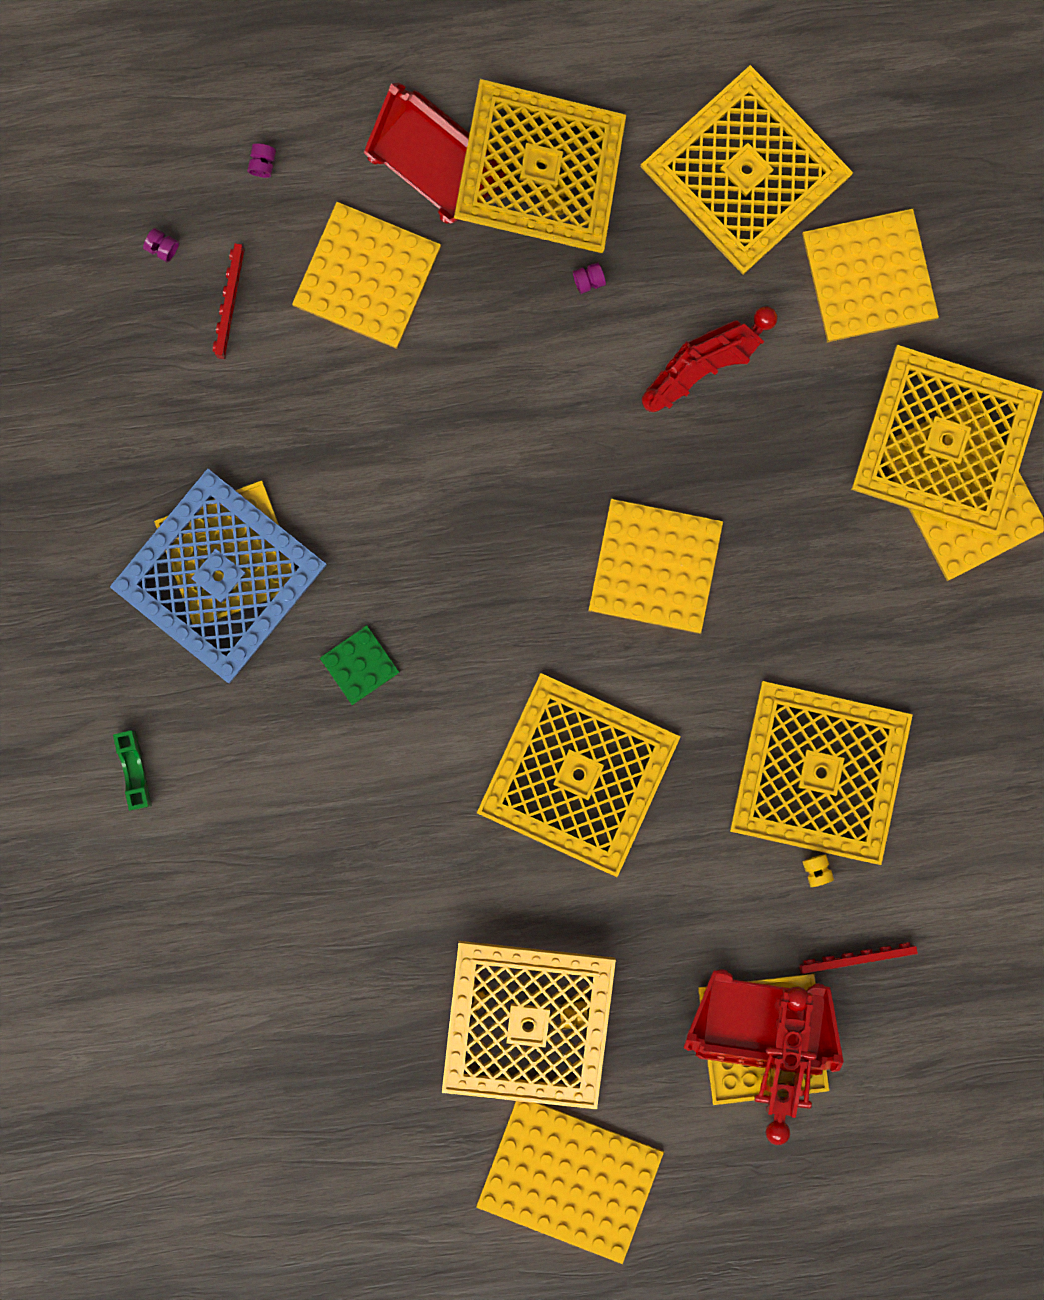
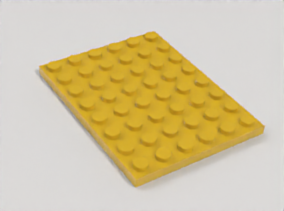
M974 397L967 400L968 405L976 402ZM962 403L955 406L956 411L964 408ZM978 404L971 407L975 417L982 414ZM950 409L943 412L945 417L952 414ZM966 410L959 413L963 423L970 420ZM954 416L947 419L949 421L957 423ZM984 416L977 419L981 429L989 425ZM926 421L919 426L922 429L928 426V423ZM972 422L965 425L971 427L970 434L977 431ZM914 427L907 432L911 435L917 431ZM991 428L983 431L987 440L995 437ZM930 429L923 432L926 439ZM902 433L895 438L899 441L905 437ZM979 434L971 437L975 446L983 443ZM919 435L911 438L915 447L923 444ZM943 436L942 442L945 445H951L952 439L949 436ZM891 439L887 441L886 447L893 444ZM907 440L899 444L903 453L911 450ZM997 440L989 443L993 452L1001 449ZM968 442L966 444L964 453L971 449ZM895 446L887 450L891 459L899 456ZM985 446L977 449L982 459L990 455ZM924 447L917 450L921 459L929 456L923 454ZM913 452L905 456L909 465L917 462ZM973 452L965 455L970 465L978 461ZM1003 452L996 455L999 463ZM883 454L882 459L885 463L887 460ZM901 458L893 462L897 471L905 468ZM931 458L924 461L928 471L935 468ZM937 458L940 465L947 462ZM992 458L984 461L988 471L996 467ZM963 460L961 464H955L958 471L966 467ZM888 464L886 467L890 475H892L894 473L890 465ZM919 464L912 467L916 477L924 473ZM950 464L942 467L946 477L954 473ZM980 464L972 467L976 476L984 473ZM907 470L900 473L904 483L912 480ZM938 470L930 473L934 483L942 479ZM968 470L960 473L964 482L972 479ZM997 470L990 473L993 480L995 479ZM1019 471L999 536L981 532L909 508L947 581L1044 532V517ZM926 476L918 479L922 489L930 486ZM956 476L948 479L952 488L960 485ZM986 476L978 479L982 488L990 485ZM893 477L894 482L899 483L897 478ZM914 482L907 485L908 487L917 489ZM944 482L936 485L941 495L948 492ZM974 482L966 485L971 495L978 491ZM932 488L925 491L927 493L935 495ZM962 488L954 491L959 501L967 497ZM992 488L984 491L988 499ZM950 494L942 497L954 501ZM981 494L973 497L977 507L985 503ZM966 500L961 503L967 506H971L969 500ZM986 506L980 508V510L985 511Z
M516 1101L476 1208L623 1264L664 1152L540 1103Z

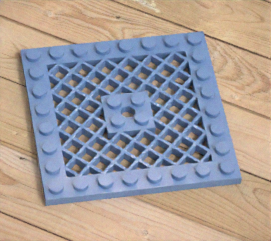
M207 469L112 583L110 588L230 684L327 564L212 471ZM211 496H212L214 499H216V500H210V501H208ZM220 503L230 512L221 513ZM217 504V513L208 514L207 505ZM203 507L204 515H196ZM232 516V525L222 526V517ZM235 516H237L245 524L236 525ZM218 517L219 527L209 528L208 518ZM195 519H204L205 528L196 529ZM191 522L192 529L184 530L186 526ZM246 528L247 537L237 538L236 529ZM250 528L260 536L251 537ZM233 529L234 539L224 540L223 530ZM219 530L220 540L210 541L209 531ZM206 532L207 541L197 542L196 533ZM192 533L193 543L183 544L182 534ZM179 536V544L172 545ZM261 540L262 549L252 550L251 541ZM265 540L268 541L275 548L266 549ZM248 541L249 551L239 552L238 542ZM234 542L235 552L225 553L224 543ZM221 544V553L217 549L211 553V545ZM207 545L208 555L198 556L197 546ZM194 547V556L185 557L184 548ZM180 548L181 558L171 559L170 549ZM167 551V559L159 560ZM276 551L277 561L267 562L266 552ZM280 552L290 560L280 561ZM262 553L263 563L253 564V554ZM249 554L250 564L240 565L239 555ZM235 556L236 565L226 557ZM207 559L199 568V560ZM195 560L196 570L186 571L185 561ZM172 562H181L182 571L172 572ZM168 563L169 573L159 574L158 564ZM291 563L292 573L282 574L281 564ZM294 563H295L297 566H299V568L296 570V572H295V565H294ZM277 565L278 575L268 576L267 566ZM154 566L155 574L147 575ZM264 566L265 576L255 577L254 567ZM250 568L251 578H243L246 573L241 569ZM216 571L224 573L221 581L214 580L213 576ZM186 574H194L191 579L196 583L187 584ZM182 575L183 585L174 586L173 576ZM169 576L170 586L160 587L159 577ZM291 577L283 586L282 578ZM155 578L156 588H147L146 579ZM279 578L280 588L270 589L269 579ZM265 580L266 590H256L255 581ZM141 581H142V587H143V588H141V587L138 585ZM252 581V591L243 592L242 582ZM238 584L239 592L231 593ZM197 587L198 597L188 598V588ZM201 587L211 595L202 596ZM184 588L185 598L175 599L174 589ZM170 590L171 600L161 601V591ZM157 591V600L147 592ZM278 592V594L271 601L270 593ZM266 593L267 603L257 604L256 594ZM243 595H253L254 604L244 605ZM239 596L240 606L230 607L229 597ZM212 599L213 609L203 610L202 600ZM216 599L221 603L226 599L227 607L217 608ZM199 600V610L190 611L189 601ZM185 602L186 612L176 613L175 603ZM171 603L172 612L162 604ZM258 607H266L259 616ZM254 608L255 618L245 619L244 609ZM241 609V619L232 620L231 610ZM227 611L228 621L218 622L217 612ZM213 612L214 622L205 623L204 613ZM200 614L201 624L191 625L190 615ZM186 615L187 624L177 616ZM246 622H254L246 631ZM242 623L243 633L233 634L232 624ZM228 624L229 634L219 635L218 625ZM215 626L216 636L206 637L205 627ZM201 627L202 636L192 628ZM233 637H241V639L234 646ZM230 638L231 648L221 649L220 639ZM216 639L217 648L207 640ZM230 651L227 656H225L223 653H221V652Z

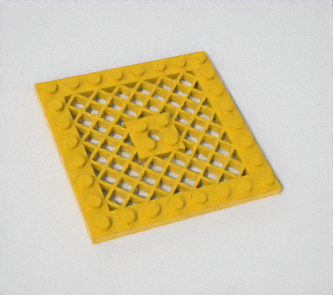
M751 65L640 166L742 275L853 175V172ZM744 101H754V108L744 109ZM740 102V108H733ZM757 103H758L763 109H757ZM730 113L740 114V121H730ZM727 114V121H719ZM753 114V122H743V115ZM757 114L767 115L766 123L757 122ZM770 116L776 123H770ZM713 126V133H706ZM717 126H726V134H716ZM730 126L740 127V133L730 134ZM743 127H753V135H743ZM756 127L766 128V136L756 135ZM770 128H779V136H769ZM783 130H784L789 136H783ZM700 138L699 146H691ZM703 138H712L713 146H703ZM716 139H726V147H716ZM729 139L739 140V147H729ZM743 140H753L752 146L747 143L743 147ZM756 140L766 141V149L756 148ZM769 141H779V149H769ZM783 141L792 142V150L782 149ZM796 144H797L802 150H796ZM686 151V158H678ZM689 151H699V159H690ZM702 151H712V159H702ZM716 152H726L725 160H716ZM729 152H737L729 159ZM758 153L765 154V160ZM769 154H779L778 162H769ZM782 154L792 155V163L782 162ZM795 155H805V163H795ZM809 157H810L815 163H809ZM675 163H686L685 171H675ZM689 164H699V172H689ZM702 164H712V172H702ZM715 165H723L720 168L722 173H715ZM747 165L751 167L752 172L745 174L742 172V167ZM772 167H778V175H770L774 170ZM782 167L791 168V176L782 175ZM795 168H805V176H795ZM808 168L818 169V177L808 176ZM678 176H685V183ZM688 176L698 177V185H688ZM702 177H712L711 185H701ZM715 178H725V186H715ZM728 179H729L735 186H728ZM765 180L764 188L757 187L762 181ZM768 180H778V188H768ZM781 180L791 181V189L781 188ZM795 181H804V189H795ZM808 181H814L815 183L808 189ZM691 190H698V197ZM701 190H711V198H701ZM724 191V199H714V192ZM728 191H738V198L728 199ZM751 192V200H741V193L746 197ZM754 192H764V201L754 200ZM768 193H777V201H768ZM781 193L791 194V201H781ZM794 194H802L794 201ZM704 203H711V211ZM714 204H724V212H714ZM727 204H737V213L727 212ZM741 205H751L750 213H741ZM754 205H764V214L754 213ZM767 206H777V214H767ZM781 206H789L781 213ZM717 217H724L723 223ZM727 217H737V226L727 225ZM740 218H750V226H740ZM754 218H763V227L753 226ZM767 219H775L767 226ZM729 230H737L736 237ZM740 231H750V239H740ZM753 231H762L753 239Z
M480 79L454 218L603 253L626 115ZM504 108L507 115L501 117L498 110ZM522 112L526 119L520 122L516 115ZM493 115H494V117L497 119V121L491 123V122H492V117H493ZM538 117L544 122L541 126H538L535 122V119ZM512 119L515 125L509 128L505 121ZM557 121L563 127L558 131L553 126ZM530 123L534 130L527 132L524 125ZM501 125L504 132L498 134L495 127ZM577 126L581 133L575 135L571 128ZM547 127L552 133L548 137L542 131ZM519 129L523 136L517 139L513 132ZM595 130L599 137L593 139L589 133ZM491 132V134H492L494 137H493L492 139L488 140V139H489V133ZM564 132L570 137L567 141H564L561 137V134ZM538 134L541 141L535 143L531 136ZM507 135L512 140L508 145L502 139ZM583 136L588 141V144L584 146L579 141ZM554 138H556V140L560 144L555 148L550 142ZM527 140L528 143H526L524 148L521 142ZM602 141L601 149H600L599 146L597 145V143H599V142ZM498 142L502 148L495 151L491 144ZM573 142L578 148L574 152L568 146ZM514 146L520 151L515 156L510 150ZM590 147L596 152L593 156H590L587 152V149ZM488 149L491 154L485 157L486 150ZM561 149H564L567 154L564 158H562L563 151H559ZM505 152L509 159L503 162L499 155ZM580 153L586 159L581 163L576 157ZM521 157H523L522 165L518 161ZM493 158L499 164L494 168L488 162ZM599 158L598 166L594 161ZM570 159L575 165L571 169L565 163ZM541 162L545 164L546 168L539 169L536 164ZM511 163L517 168L512 173L507 167ZM587 164L593 169L590 173H587L584 168ZM483 166L488 170L484 174H482ZM562 167V169L564 170V173H562L561 175H559V173H560V168ZM502 169L506 176L500 179L496 172ZM579 170L583 176L578 180L573 174V172ZM518 174H520L519 180L523 181L521 183H519L515 178V176ZM490 175L495 180V183L491 185L485 179ZM594 175H596V180H595V182H594L593 179L591 178V177L594 176ZM567 176L572 181L568 186L562 180ZM510 180L514 185V187H512L509 190L504 184V182ZM584 181H587L590 185V188L587 190L581 185ZM480 182L484 186V189L479 191ZM527 184L533 190L528 194L522 188ZM559 184L562 189L556 192L554 189ZM498 186L503 191L499 196L493 191ZM576 187L577 190L580 192V194L575 197L570 191V189ZM547 189L551 194V196H549L546 199L541 193V191ZM518 191L522 196L518 200H515L512 196V193ZM487 192L492 197V200L488 202L482 197ZM591 192H593V198H592V199H591L590 196L588 195V194L591 193ZM564 193L570 199L565 203L559 197ZM534 195L541 201L536 205L530 199ZM505 197H507L508 200L511 202V204L506 207L501 202V200ZM584 198L588 205L582 207L578 200ZM555 200L559 206L553 209L548 202ZM524 201L530 207L525 211L519 205ZM571 204L577 209L574 213H571L567 208ZM544 206L548 211V213H546L543 216L538 210V208ZM591 208L590 216H588L585 211ZM561 210L567 216L562 220L556 214ZM581 215L585 222L579 224L575 217Z
M897 345L851 490L981 532L999 536L1043 391ZM917 375L922 384L913 387L910 378ZM923 375L931 377L932 379L925 381ZM936 381L940 390L932 393L928 384ZM941 381L950 383V385L944 387ZM906 383L910 390L902 393ZM959 386L969 390L962 393ZM924 387L928 396L920 399L916 390ZM954 387L958 396L950 399L946 390ZM972 392L976 402L968 405L964 396ZM912 393L916 402L908 405L904 396ZM942 393L946 402L938 405L934 396ZM978 393H982L987 396L980 399ZM930 398L934 408L926 411L922 402ZM960 398L964 408L956 411L952 402ZM990 398L994 407L987 411L982 402ZM995 398L1003 400L1005 402L998 404ZM901 401L904 408L897 411L899 402ZM948 404L952 414L945 417L940 408ZM978 404L982 414L975 417L971 407ZM1006 404L1009 405L1012 411L1007 416L1003 414L1000 408ZM918 405L922 414L914 417L910 408ZM936 410L939 417L935 416L932 421L928 414ZM966 410L970 420L963 423L959 413ZM996 410L1000 420L993 423L989 413ZM906 411L910 420L902 423L898 414ZM954 416L957 423L949 421L947 419ZM984 416L989 425L981 429L977 419ZM1014 416L1010 427L1007 419ZM925 417L928 426L921 429L916 420ZM895 418L899 426L891 429ZM971 422L974 424L977 430L972 434H970L971 427L965 426ZM1003 422L1007 431L999 434L995 425ZM913 423L917 432L909 435L904 426ZM991 428L995 437L987 440L983 431ZM901 429L905 438L897 441L892 432ZM930 429L926 439L923 432ZM979 434L983 443L975 446L971 437ZM1008 434L1006 443L1004 444L1001 437ZM919 435L923 444L915 447L911 438ZM943 436H949L952 439L951 445H945L942 442ZM888 437H890L893 444L886 447ZM907 440L911 450L903 453L899 444ZM997 440L1001 449L993 452L989 443ZM968 442L971 449L964 453L966 444ZM895 446L899 456L891 459L887 450ZM985 446L990 455L982 459L977 449ZM924 447L923 454L929 455L921 459L917 451ZM913 452L917 462L909 465L905 456ZM973 452L978 461L970 465L965 455ZM1003 452L999 463L996 455ZM884 454L887 462L880 465L882 456ZM901 458L905 468L897 471L893 462ZM931 458L935 468L928 471L924 461ZM937 458L947 462L940 465ZM992 458L996 467L988 471L984 461ZM963 460L966 467L958 471L955 464L959 465ZM889 464L894 474L885 477L881 468ZM919 464L924 473L916 477L912 467ZM950 464L954 473L946 477L942 467ZM977 464H980L984 472L979 476H976L972 469ZM907 470L912 480L904 483L900 473ZM938 470L942 479L934 483L930 473ZM968 470L972 479L964 482L960 473ZM997 470L995 479L993 480L990 473ZM926 476L930 486L922 489L918 479ZM956 476L960 485L952 488L948 479ZM986 476L990 485L982 488L978 479ZM896 477L899 483L889 481V479ZM914 482L917 489L908 487L907 485ZM944 482L948 492L941 495L936 485ZM974 482L978 491L971 495L966 485ZM932 488L935 495L927 493L925 491ZM962 488L967 497L959 501L954 491ZM992 488L988 499L984 491ZM950 494L954 501L942 497ZM981 494L985 503L977 507L973 497ZM966 500H969L971 506H967L961 503ZM986 506L985 511L980 510V508Z
M540 673L477 814L618 877L680 736ZM550 699L556 701L552 704L547 705ZM561 704L574 710L564 713ZM558 705L561 715L552 718L548 708ZM546 710L549 719L540 722V719L544 711ZM579 712L591 718L582 721ZM576 713L579 723L569 726L566 716ZM563 717L566 727L556 731L553 720ZM593 720L596 731L587 734L583 724ZM596 720L609 726L599 729ZM550 722L554 732L543 735L540 725ZM580 725L584 735L574 739L571 728ZM538 727L541 737L531 740ZM614 728L626 734L617 737ZM611 729L614 739L604 742L601 732ZM568 730L571 740L561 743L558 733ZM598 733L601 743L591 747L588 736ZM555 735L558 745L548 748L545 738ZM628 736L631 747L622 750L618 740ZM631 736L644 742L634 745ZM585 738L589 748L578 751L575 741ZM542 739L545 750L536 753L532 743ZM615 741L619 751L609 755L606 744ZM573 743L576 752L569 749L567 755H565L562 746ZM645 744L649 755L639 758L636 747ZM649 744L655 746L652 752ZM530 745L533 754L524 757L525 752L528 746ZM603 746L606 756L596 759L593 749ZM560 747L563 758L553 761L550 751ZM633 749L636 759L626 762L623 752ZM590 750L593 760L581 755V753ZM547 752L550 762L540 766L537 755ZM620 754L624 764L614 767L610 757ZM534 757L538 767L527 770L524 760ZM650 757L645 769H643L640 760ZM608 759L611 769L602 772L604 765L598 762ZM564 760L558 773L555 763ZM522 762L525 772L515 775ZM638 762L641 772L631 775L628 765ZM552 765L555 775L545 779L542 768ZM625 766L628 777L618 780L615 770ZM577 769L584 772V778L580 781L575 780L573 777V773ZM539 770L543 780L532 783L529 773ZM612 771L615 782L606 785L602 775ZM526 774L530 785L520 788L516 778ZM642 775L636 787L633 778ZM600 777L603 786L594 789L597 780ZM556 778L553 785L560 788L550 791L546 781ZM514 779L517 789L508 792L509 787ZM630 779L633 790L623 793L620 783ZM544 782L547 793L537 796L534 786ZM617 784L620 795L611 798L607 787ZM531 787L534 798L524 801L521 790ZM604 789L608 799L598 802L594 792ZM561 790L565 801L555 804L551 794ZM564 790L569 791L577 796L567 799ZM518 792L522 802L511 805L508 795ZM633 793V796L628 805L625 795ZM592 794L595 804L585 807L582 798L589 800ZM549 795L552 805L542 809L539 798ZM505 797L509 806L502 804ZM622 797L625 807L615 810L612 800ZM579 798L582 809L572 812L569 802ZM536 800L539 810L529 814L526 803ZM609 802L613 812L602 815L599 805ZM566 803L569 814L559 817L556 807ZM523 805L526 814L513 808ZM597 807L600 817L590 820L586 810ZM553 808L557 818L547 822L543 811ZM626 810L620 822L617 813ZM584 811L587 821L577 825L574 814ZM541 813L544 822H541L531 816ZM614 814L617 825L607 828L604 818ZM571 816L574 826L564 830L561 819ZM601 819L604 830L595 833L591 823ZM558 821L561 830L548 824ZM588 824L592 834L582 838L579 827ZM618 828L612 840L609 831ZM576 829L579 838L565 832ZM606 832L609 842L599 846L596 835ZM593 837L596 846L583 840ZM610 845L608 851L601 849Z
M762 681L730 832L882 865L913 714ZM777 705L783 706L776 711ZM789 707L802 711L794 715ZM786 709L791 718L782 722L777 713ZM809 712L818 713L821 715H819L815 719H812ZM805 713L810 722L801 726L796 718ZM827 716L836 717L840 719H838L834 723H831ZM775 717L780 725L772 729ZM823 717L828 726L820 731L815 722ZM793 720L798 729L790 734L785 725ZM846 720L858 723L850 728ZM842 721L847 730L839 735L834 726ZM812 724L817 733L809 738L803 729ZM865 724L876 726V728L869 732ZM861 726L866 734L858 739L852 730ZM782 727L787 736L778 741L773 732ZM883 728L889 729V730H888V735L886 734V732H885V730H884ZM831 729L836 737L827 742L822 733ZM880 730L884 739L876 743L871 734ZM801 732L806 741L797 745L792 736ZM850 733L854 742L846 746L841 737ZM771 736L776 744L768 748ZM820 736L825 745L816 750L811 740ZM868 737L873 746L865 751L860 742ZM789 739L795 748L786 753L781 743ZM838 740L843 749L835 754L830 744ZM886 742L883 754L879 746ZM808 743L813 751L806 750L804 756L800 747ZM857 744L862 753L854 758L849 749ZM778 746L783 755L775 760L769 751ZM827 747L831 755L819 752ZM876 749L881 757L872 762L867 753ZM797 751L802 759L793 764L788 755ZM846 752L850 761L843 765L845 758L837 756ZM766 755H768L771 763L764 767ZM862 756H864L869 763V765L864 767L863 769H861L858 763L856 762V760H858ZM786 758L790 767L782 771L777 762ZM880 761H882V763H881V768H880V772H879L878 769L876 768L875 764H877V763H879ZM803 762V766H802V770H801V775H800V773H799L798 770L796 769V766H798L799 764H801V763ZM853 763L858 772L849 776L845 767ZM774 765L779 774L770 778L765 770ZM820 767L826 770V776L822 779L816 775V770ZM872 767L877 776L869 781L863 772ZM793 769L798 778L789 783L784 774ZM843 772L847 779L839 784L841 773ZM763 773L768 781L760 786ZM861 775L865 784L857 788L852 779ZM782 777L786 786L778 790L773 781ZM878 779L877 787H876V791H875L874 788L872 787L871 783H873L874 781H876V780ZM799 781L798 788L805 790L796 794L792 785ZM849 782L854 791L845 795L841 786ZM770 784L775 793L766 797L762 788ZM868 786L873 795L864 799L860 790ZM789 788L794 797L785 802L780 793ZM811 791H816L824 794H822L818 798H815ZM839 791L843 798L834 803L830 795L837 796ZM759 792L764 800L756 804ZM807 792L813 801L804 806L799 797ZM857 794L861 803L853 807L848 798ZM777 795L782 805L774 809L769 800ZM827 797L831 806L823 810L818 801ZM874 798V802H873V806H872V810H871V808L869 807V805L867 804V802H869L870 800H872V799ZM796 799L801 809L792 813L788 804ZM845 801L850 810L841 814L837 805ZM766 802L771 812L762 816L758 807ZM815 804L820 813L811 817L807 808ZM864 805L869 814L860 818L856 809ZM785 807L790 816L781 821L776 812ZM834 808L839 817L830 821L825 813ZM754 811L757 813L759 818L753 817ZM804 811L809 820L800 825L795 816ZM852 812L858 821L849 826L844 817ZM773 814L778 822L765 819ZM822 815L827 824L819 829L814 820ZM870 817V821H869V825H868V829H867V827L865 826V824L863 823V821L866 820V819H868V818ZM792 818L796 826L783 823L787 822ZM842 820L846 828L838 833L833 824ZM811 822L816 831L803 827ZM860 824L865 833L856 837L852 828ZM830 827L834 835L823 833L822 831ZM849 831L853 839L841 837V835ZM866 836L865 842L859 841L860 839Z
M459 941L442 1093L597 1109L616 958ZM491 966H498L500 968L494 971ZM486 967L491 975L483 979L479 972ZM510 968H516L520 970L514 973ZM506 969L511 976L503 982L498 974ZM530 970H535L539 972L533 975ZM526 972L530 979L523 984L518 976ZM549 972L559 973V974L556 975V976L553 978V976H552ZM545 974L550 981L542 986L537 979ZM569 974L579 976H577L575 979H572ZM476 976L480 983L474 987V978ZM565 976L569 983L562 988L557 981ZM495 978L500 985L492 990L487 983ZM584 978L589 985L581 990L576 983ZM515 980L520 987L512 992L507 985ZM534 982L539 989L531 994L526 987ZM554 984L559 991L551 996L546 989ZM484 986L489 993L481 998L476 991ZM573 986L578 993L570 998L566 991ZM501 989L508 993V996L503 1000L496 995ZM523 990L528 998L520 1002L516 995ZM589 990H591L590 1000L585 995V993H587ZM543 993L547 1000L540 1005L535 997ZM472 995L478 1000L473 1006H471ZM563 995L567 1002L559 1006L555 999ZM493 997L497 1004L490 1009L485 1002ZM582 997L586 1004L579 1009L574 1002ZM513 999V1001H514L516 1004H512V1003H511V1007H510V1010H509V1009L506 1007L505 1003H507L509 1000ZM530 1001H532V1002L535 1004V1006L526 1005V1004H528ZM550 1003L556 1008L551 1014L550 1008L546 1007ZM482 1005L487 1012L479 1017L474 1010ZM571 1005L576 1012L568 1017L563 1010ZM501 1007L506 1014L499 1019L494 1012ZM589 1008V1015L587 1019L583 1012ZM471 1013L476 1020L469 1025ZM560 1013L565 1020L557 1025L553 1018ZM488 1016L495 1020V1023L490 1027L483 1021ZM580 1016L584 1023L576 1027L572 1020ZM509 1018V1024L507 1029L503 1022ZM530 1021L534 1026L532 1029L527 1030L523 1027V1023ZM550 1022L554 1028L547 1033L548 1023ZM478 1024L484 1029L479 1035L473 1031V1028ZM569 1024L573 1031L565 1035L561 1029ZM497 1026H500L504 1031L499 1037H496L492 1032ZM585 1027H587L586 1038L580 1032ZM468 1032L474 1038L469 1043H467ZM558 1032L562 1039L555 1044L550 1037ZM488 1034L493 1041L486 1046L481 1039ZM577 1034L582 1041L574 1046L569 1039ZM505 1037H507V1043L510 1044L506 1048L500 1042ZM547 1040L552 1047L544 1052L541 1047L546 1048ZM477 1042L482 1047V1050L475 1054L470 1047ZM567 1043L571 1049L563 1054L559 1047ZM497 1044L502 1051L494 1056L490 1049ZM521 1045H527V1046H530V1047H528V1048L525 1050ZM585 1045L584 1055H582L578 1050ZM517 1047L521 1054L514 1058L509 1051ZM536 1048L541 1055L533 1060L529 1053ZM467 1051L471 1055V1058L465 1062ZM556 1051L560 1058L552 1062L548 1055ZM487 1053L491 1060L483 1064L479 1057ZM573 1053L579 1057V1060L574 1064L567 1059ZM504 1055L510 1060L505 1066L499 1062V1059ZM525 1057L530 1064L522 1068L518 1061ZM545 1059L549 1066L541 1070L537 1064ZM476 1061L480 1068L472 1072L468 1066ZM564 1061L569 1068L561 1073L556 1066ZM493 1063L500 1069L494 1074L488 1070V1067ZM582 1064V1071L580 1074L576 1068ZM514 1065L519 1072L511 1076L507 1070ZM534 1067L538 1074L531 1079L526 1072ZM553 1069L558 1076L550 1080L546 1074ZM484 1071V1072L487 1074V1076H483V1075H479V1074ZM573 1071L577 1078L570 1083L565 1076ZM503 1073L507 1078H502L499 1076ZM523 1075L526 1080H521L518 1078ZM543 1078L546 1082H539L538 1080ZM562 1079L565 1084H558L557 1082Z

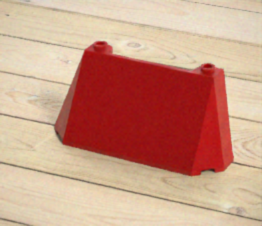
M399 82L392 83L365 147L364 154L375 165L377 163L385 164L439 208L438 213L443 222L447 224L455 223L459 220L454 218L469 132L421 93L415 90L409 92L405 90V85ZM488 149L486 150L485 157L491 154ZM494 158L488 161L492 168L499 165ZM483 166L482 174L488 171L485 166ZM502 169L496 172L500 179L506 176ZM491 175L485 178L489 185L495 183ZM480 182L479 191H481V190L484 189V186L482 185L481 182ZM498 186L493 191L496 193L501 188ZM487 192L486 194L482 195V197L484 198V200H486L490 197V195Z
M714 970L686 1037L684 1049L695 1051L696 1056L700 1059L766 1068L769 1057L766 1053L767 1046H776V1019L779 1018V999H781L783 990H789L790 988L732 980L733 976L727 970ZM817 983L807 989V993H812L813 999L808 1051L816 1053V1059L811 1060L810 1075L815 1076L822 1075L823 1070L840 1071L844 1063L831 989ZM787 1008L786 1018L803 1020L804 1010L794 1012ZM791 1034L787 1041L789 1044H795L798 1037L795 1034ZM788 1055L785 1062L787 1064L794 1063L795 1055ZM782 1063L780 1065L781 1071L795 1073L796 1069L790 1070L787 1069Z

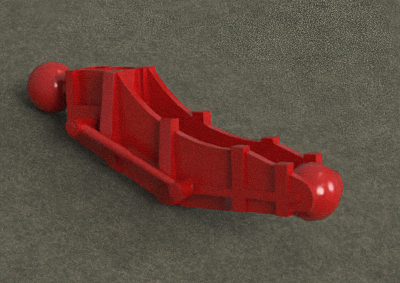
M764 306L755 312L754 324L751 328L744 323L741 324L734 320L689 342L686 341L667 364L665 370L659 373V376L644 392L642 396L643 407L649 412H658L664 407L670 409L673 405L672 402L682 396L687 397L690 393L688 390L708 373L711 372L716 375L718 373L717 369L724 366L748 364L750 361L749 357L760 344L765 342L759 335L763 330H770L775 327L778 321L776 311L771 307Z
M801 987L783 990L781 999H779V1018L776 1019V1046H767L766 1053L769 1057L759 1094L754 1096L755 1102L768 1103V1106H766L768 1115L774 1114L773 1122L769 1123L765 1131L768 1141L774 1145H783L790 1138V1128L785 1123L786 1115L796 1118L798 1107L808 1109L812 1107V1102L809 1101L811 1060L816 1059V1053L808 1051V1044L811 1032L813 999L812 993H807ZM787 1008L794 1012L804 1010L803 1020L786 1018ZM791 1034H795L798 1037L795 1044H789L787 1041ZM788 1055H795L794 1063L787 1064L785 1062ZM771 1063H773L769 1080H767ZM781 1063L787 1069H796L793 1082L788 1085L778 1083ZM807 1068V1071H806V1079H805V1088H803V1087H802L803 1074H804V1069ZM780 1089L787 1090V1095L784 1098L777 1096ZM765 1090L769 1092V1096L763 1095ZM804 1095V1100H800L799 1097Z

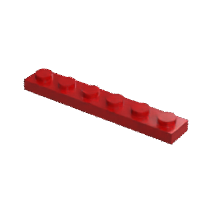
M235 243L234 249L230 250L229 260L232 261L231 266L226 271L228 283L227 286L224 285L223 297L225 299L224 304L220 305L219 315H222L221 322L217 323L216 334H218V338L213 343V352H215L216 357L219 359H225L245 251L242 244Z
M906 942L898 944L899 947L897 948L882 946L879 947L880 951L872 952V949H865L860 951L861 954L853 955V952L842 953V957L834 958V955L822 957L823 960L816 962L815 959L803 960L804 964H799L800 972L804 974L915 955L918 952L916 946Z

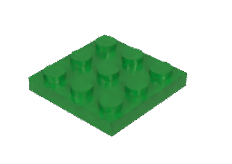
M365 626L320 657V660L352 706L400 673L368 626Z

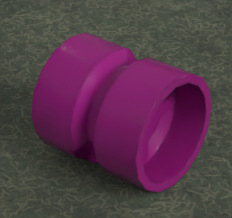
M253 144L250 154L252 159L249 160L247 172L257 177H271L273 170L271 162L275 160L276 149L264 144Z
M153 228L144 241L143 249L152 255L157 254L159 259L168 263L176 254L179 241L171 236L165 237L164 232Z
M598 262L588 265L587 269L582 267L573 271L575 284L580 294L591 291V287L597 289L606 286L605 277Z

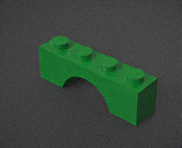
M131 730L113 734L116 752L120 758L125 776V795L129 811L151 807L152 803L136 731Z

